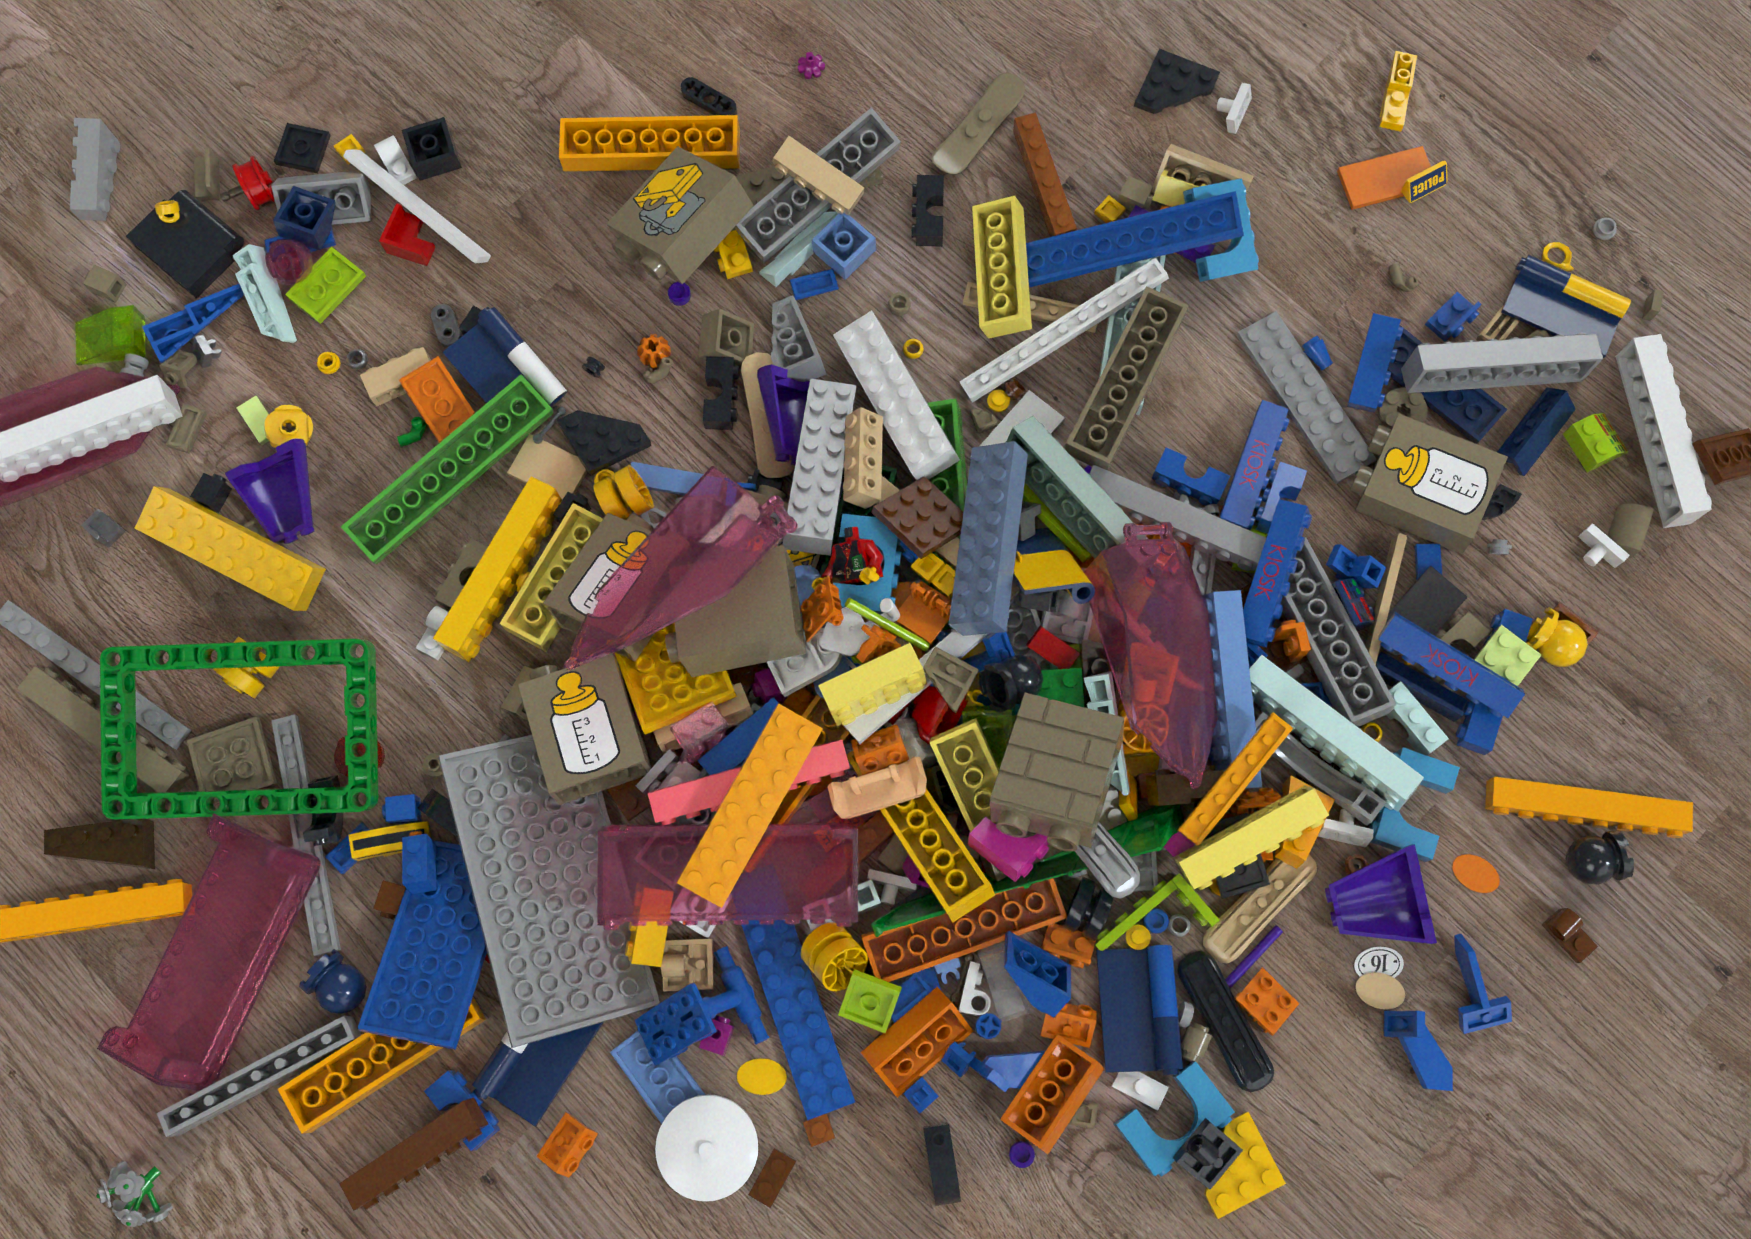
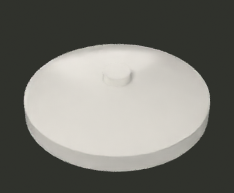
M718 1095L694 1096L678 1104L664 1119L656 1139V1160L665 1181L680 1195L697 1201L719 1200L736 1192L750 1177L758 1155L756 1129L749 1115L734 1101Z

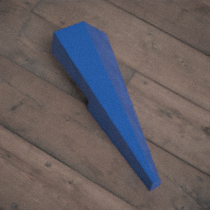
M240 284L184 305V310L142 326L160 363L167 360L244 295Z

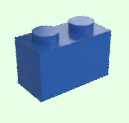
M427 834L402 837V884L412 894L437 890L436 844Z

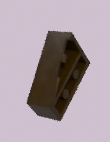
M1215 765L1200 766V771L1194 772L1192 767L1177 768L1178 773H1170V769L1155 770V775H1146L1148 805L1160 806L1200 802L1225 770H1215Z

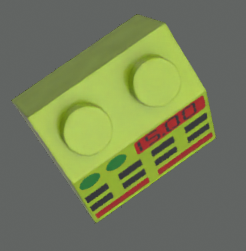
M1604 413L1592 414L1572 424L1563 433V436L1587 473L1628 453V450Z

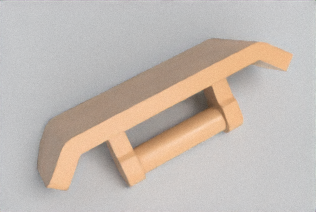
M912 757L908 762L899 765H889L888 768L859 777L854 776L844 782H832L828 785V791L833 810L841 819H850L922 796L926 792L927 778L921 758Z

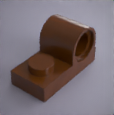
M1569 908L1558 909L1542 924L1576 963H1581L1598 947L1581 929L1584 925L1581 918Z

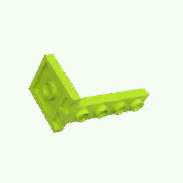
M1179 873L1168 883L1162 880L1152 889L1155 894L1148 900L1144 896L1133 905L1136 910L1129 916L1125 912L1114 922L1117 926L1110 932L1107 928L1102 931L1097 937L1098 942L1095 946L1101 951L1108 948L1175 890L1179 892L1176 897L1185 907L1190 905L1195 911L1193 916L1201 926L1213 927L1220 920Z

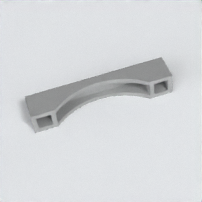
M1264 712L1255 722L1256 731L1268 718V715ZM1290 733L1271 755L1317 790L1335 799V803L1366 826L1373 821L1386 804L1385 800L1367 787L1346 777L1319 759Z

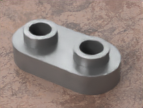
M446 304L435 306L431 311V319L440 343L448 348L461 338L462 334L452 308ZM445 312L444 316L439 317L440 313ZM447 332H452L450 336H445Z

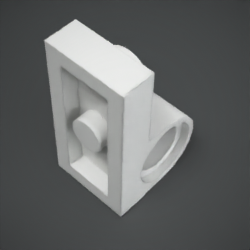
M394 135L374 145L390 175L400 183L405 185L417 178Z
M435 606L429 612L426 619V626L428 628L416 646L418 651L437 661L444 652V649L433 637L448 614V611L439 606Z
M971 961L969 963L958 1009L960 1013L981 1016L990 1008L991 1001L989 996L982 991L974 989L975 984L980 985L983 971L979 970V963ZM976 996L983 998L985 1001V1007L981 1011L973 1009L971 1005L972 999Z

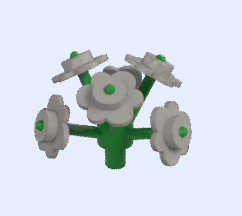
M121 1161L117 1167L111 1169L107 1185L104 1179H100L101 1187L97 1188L98 1194L96 1197L100 1203L105 1202L108 1208L111 1207L110 1195L114 1193L120 1195L121 1200L113 1201L112 1211L124 1225L129 1227L141 1226L146 1221L149 1222L151 1220L154 1223L162 1221L169 1215L167 1211L173 1208L171 1203L159 1207L151 1190L154 1187L152 1182L161 1174L155 1166L145 1176L142 1174L137 1176V1173L132 1171L126 1162ZM147 1194L154 1210L142 1217L143 1215L139 1213L138 1209L144 1196Z

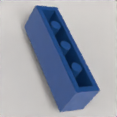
M1373 313L1347 407L1375 413L1377 407H1382L1385 394L1381 393L1383 385H1388L1391 372L1387 371L1389 362L1394 363L1397 349H1393L1395 340L1400 341L1404 328L1399 326L1401 319Z
M774 697L698 760L709 775L743 765L778 703Z

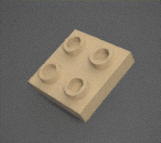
M713 939L665 941L661 965L663 992L679 991L691 983H695L698 990H714Z

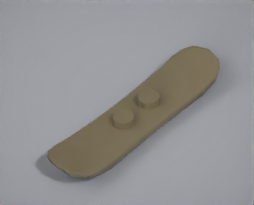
M1008 72L999 74L962 122L933 152L931 157L932 163L938 169L950 175H957L965 170L990 137L1020 103L1025 93L1024 82L1017 75Z

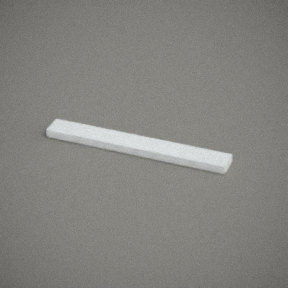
M346 150L343 157L472 262H488L491 257L489 253L361 150Z
M953 630L936 647L961 659L980 643L987 634L962 636L959 632ZM934 647L929 652H927L922 658L919 659L922 668L927 662ZM924 672L927 685H924L921 691L914 694L909 692L901 696V699L893 704L886 703L881 705L874 713L869 715L864 713L856 717L852 723L844 725V727L861 744L932 683Z

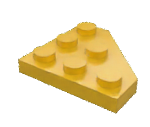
M1249 1112L1233 1118L1222 1130L1243 1151L1211 1190L1207 1187L1205 1189L1204 1195L1217 1219L1286 1184Z

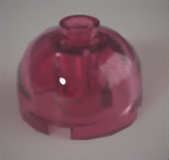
M281 239L270 244L269 247L271 248L265 256L266 267L273 278H278L282 281L280 282L281 284H296L303 281L311 273L314 264L313 256L310 249L304 243L296 239Z

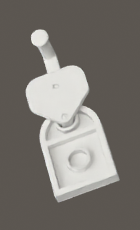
M889 598L883 599L880 603V609L885 613L881 614V616L892 622L897 621L900 618V612L896 605ZM844 607L841 609L844 619L840 625L834 626L832 623L827 622L825 628L821 627L809 642H806L804 632L806 654L768 661L767 664L781 693L786 697L831 673L840 663L842 655L853 656L859 653L861 645L870 638L861 629L863 625L871 627L876 625L881 629L882 627L870 620L865 623L861 615Z

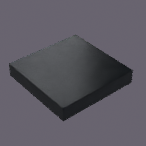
M287 123L274 158V163L279 166L318 174L331 137L329 131Z

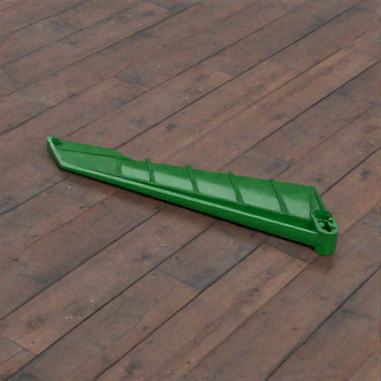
M1180 804L1154 806L1151 809L1138 813L1137 819L1131 821L1127 819V822L1111 828L1107 832L1130 857L1162 850L1170 837L1179 832L1178 829L1183 824L1184 817ZM1062 851L1034 864L1026 877L1020 876L1016 882L1009 877L996 881L986 875V872L983 874L996 894L1022 886L1024 889H1027L1033 883L1067 874L1068 876H1073L1075 872L1089 868L1075 851ZM932 892L900 904L872 922L871 926L875 937H879L884 931L940 916L946 912Z

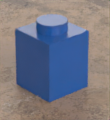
M415 794L385 797V804L382 805L383 818L392 825L422 822L421 811L418 809L421 804V798Z

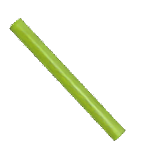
M851 598L846 600L845 607L921 650H928L930 643L857 601Z

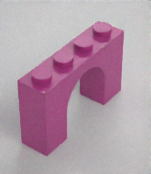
M987 817L972 830L968 839V846L1014 882L1020 876L1026 877L1033 868L1032 863L1037 858L1042 859L1049 850L1048 836L1036 834L1026 838L1012 837L999 831L996 824Z

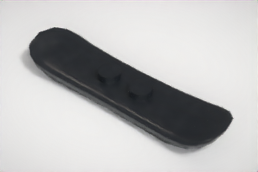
M1204 951L1188 954L1179 961L1177 968L1178 976L1208 1026L1237 1085L1242 1090L1250 1093L1265 1088L1273 1080V1064L1241 1011L1216 960Z

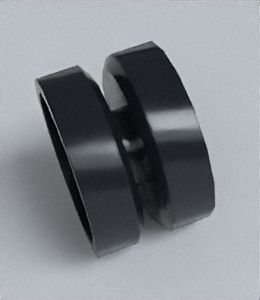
M1082 877L1066 913L1067 918L1064 919L1062 927L1075 932L1084 919L1082 935L1095 941L1107 921L1114 897L1101 887L1095 898H1092L1095 890V881Z

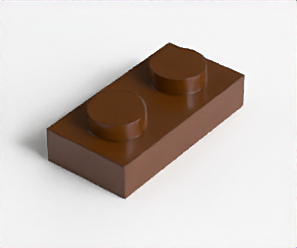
M774 1148L748 1195L771 1208L796 1160Z

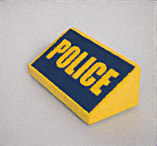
M1441 161L1406 180L1401 192L1409 203L1447 184V162Z

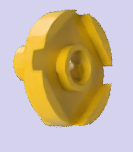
M281 405L275 408L270 415L268 414L265 419L264 430L267 439L274 448L291 439H304L307 446L312 437L313 423L309 415L307 416L301 408L294 405ZM286 423H290L291 427L296 429L289 433L283 430L282 426L286 427Z

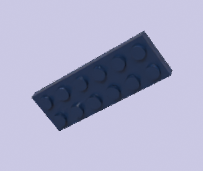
M1403 328L1400 341L1395 340L1393 349H1397L1394 363L1389 362L1387 371L1391 372L1390 377L1406 388L1401 368L1415 348L1423 343ZM1481 388L1420 392L1430 409L1475 444L1479 443L1508 410Z

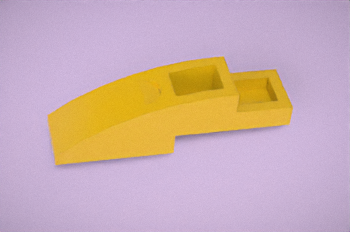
M1395 51L1382 101L1379 127L1402 131L1409 93L1413 84L1417 55Z

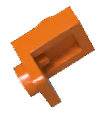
M801 688L793 692L784 701L782 706L802 716L816 696L805 688Z

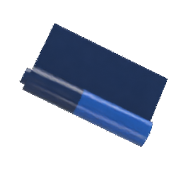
M1155 945L1142 950H1096L1105 1073L1163 1071L1164 1076L1178 1075V1070H1182L1183 1065L1172 946Z

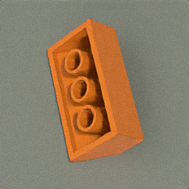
M937 986L888 1028L886 1033L881 1034L860 1053L898 1098L943 1059L948 1047L952 1043L956 1042L959 1045L974 1031L954 1004Z
M1057 1034L1000 1120L1048 1155L1104 1071L1103 1066Z

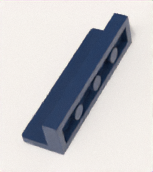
M1547 387L1497 451V453L1508 456L1506 462L1514 464L1519 475L1525 476L1575 411V406L1567 390Z
M1379 653L1375 666L1385 684L1393 688L1401 681L1419 703L1453 722L1463 716L1464 711L1462 710L1467 699L1387 654Z

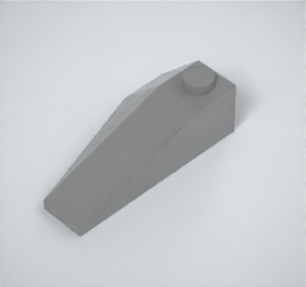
M792 295L773 303V336L771 337V360L773 365L788 369L787 377L801 382L826 375L821 357L794 296Z

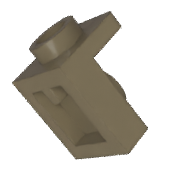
M177 350L160 364L165 382L185 388L187 386L185 374L198 362L196 355Z

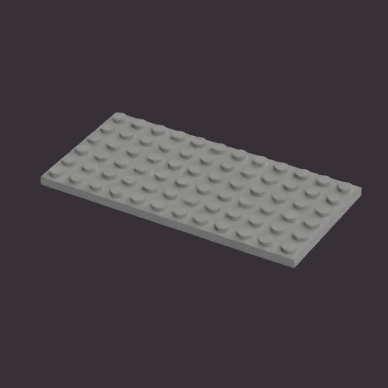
M532 735L439 755L438 759L511 1048L653 1008L660 1004L650 966L631 964L628 956H625L626 943L630 941L631 936L629 925L634 907L602 791L559 805L548 792Z

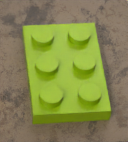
M331 246L285 295L321 324L366 277V274Z

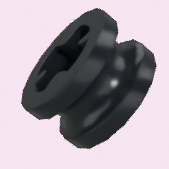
M588 356L586 359L587 363H584L582 368L590 375L599 378L601 375L600 371H603L605 366L597 359Z

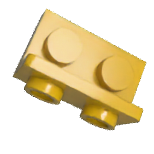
M736 230L729 232L714 249V253L719 252L720 258L717 259L720 272L725 271L727 279L753 272L743 238Z

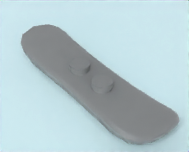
M1098 823L1091 848L1078 845L1075 852L1105 891L1112 897L1121 899L1132 894L1139 885L1140 873L1129 854Z

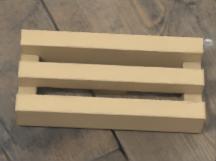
M1504 305L1476 339L1487 341L1497 336L1511 318L1507 315L1490 337L1486 333L1502 315L1501 311ZM1515 319L1499 340H1505L1520 321Z

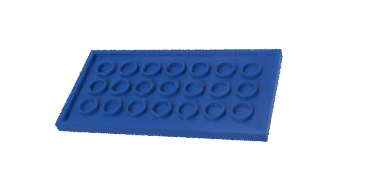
M434 841L436 844L437 890L412 894L406 888L357 1029L362 1032L456 1050L487 949L461 846Z

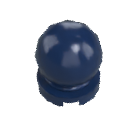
M333 949L331 952L333 955L330 957L327 954L323 955L307 971L311 976L306 982L302 980L299 988L308 995L315 992L317 1002L325 1010L336 1014L348 1013L358 1007L364 999L367 988L366 981L358 969L349 964H341L344 956Z

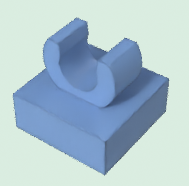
M958 958L934 966L935 972L937 974L941 973L940 977L944 984H947L946 974L948 972H953L956 979H960V973L956 969L961 967Z

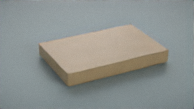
M529 434L507 474L525 484L532 476L556 488L563 500L567 492L575 495L587 471L577 456L544 440L540 444H536L533 441V435Z

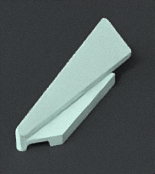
M836 211L823 213L799 233L775 257L774 261L760 270L759 274L775 287L789 274L792 276L813 254L812 239L839 213Z
M248 244L233 255L241 269L235 275L260 332L266 336L280 339L283 342L294 343L297 339L272 264L268 260L266 248Z
M1112 672L1084 677L1091 702L1087 703L1088 709L1118 716ZM1122 743L1110 784L1120 790L1123 795H1128L1130 789Z

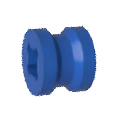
M986 1013L977 1019L975 1029L980 1037L992 1039L999 1034L1001 1022L996 1015Z

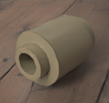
M1197 1023L1194 1024V1027L1188 1026L1181 1043L1183 1057L1199 1063L1200 1058H1204L1212 1038L1208 1034V1028Z

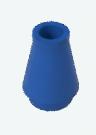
M1318 335L1302 345L1305 350L1303 352L1321 371L1333 364L1323 339L1320 340Z

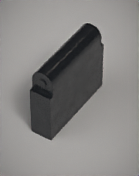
M180 190L169 199L178 202L180 217L176 222H163L159 219L154 208L126 237L139 251L197 299L234 262L232 259L233 255L243 247L244 238L187 190ZM166 214L164 216L173 217L174 214Z

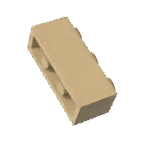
M424 347L415 348L404 356L392 358L386 364L368 369L360 377L370 399L376 406H379L406 394L407 392L399 382V379L431 361Z

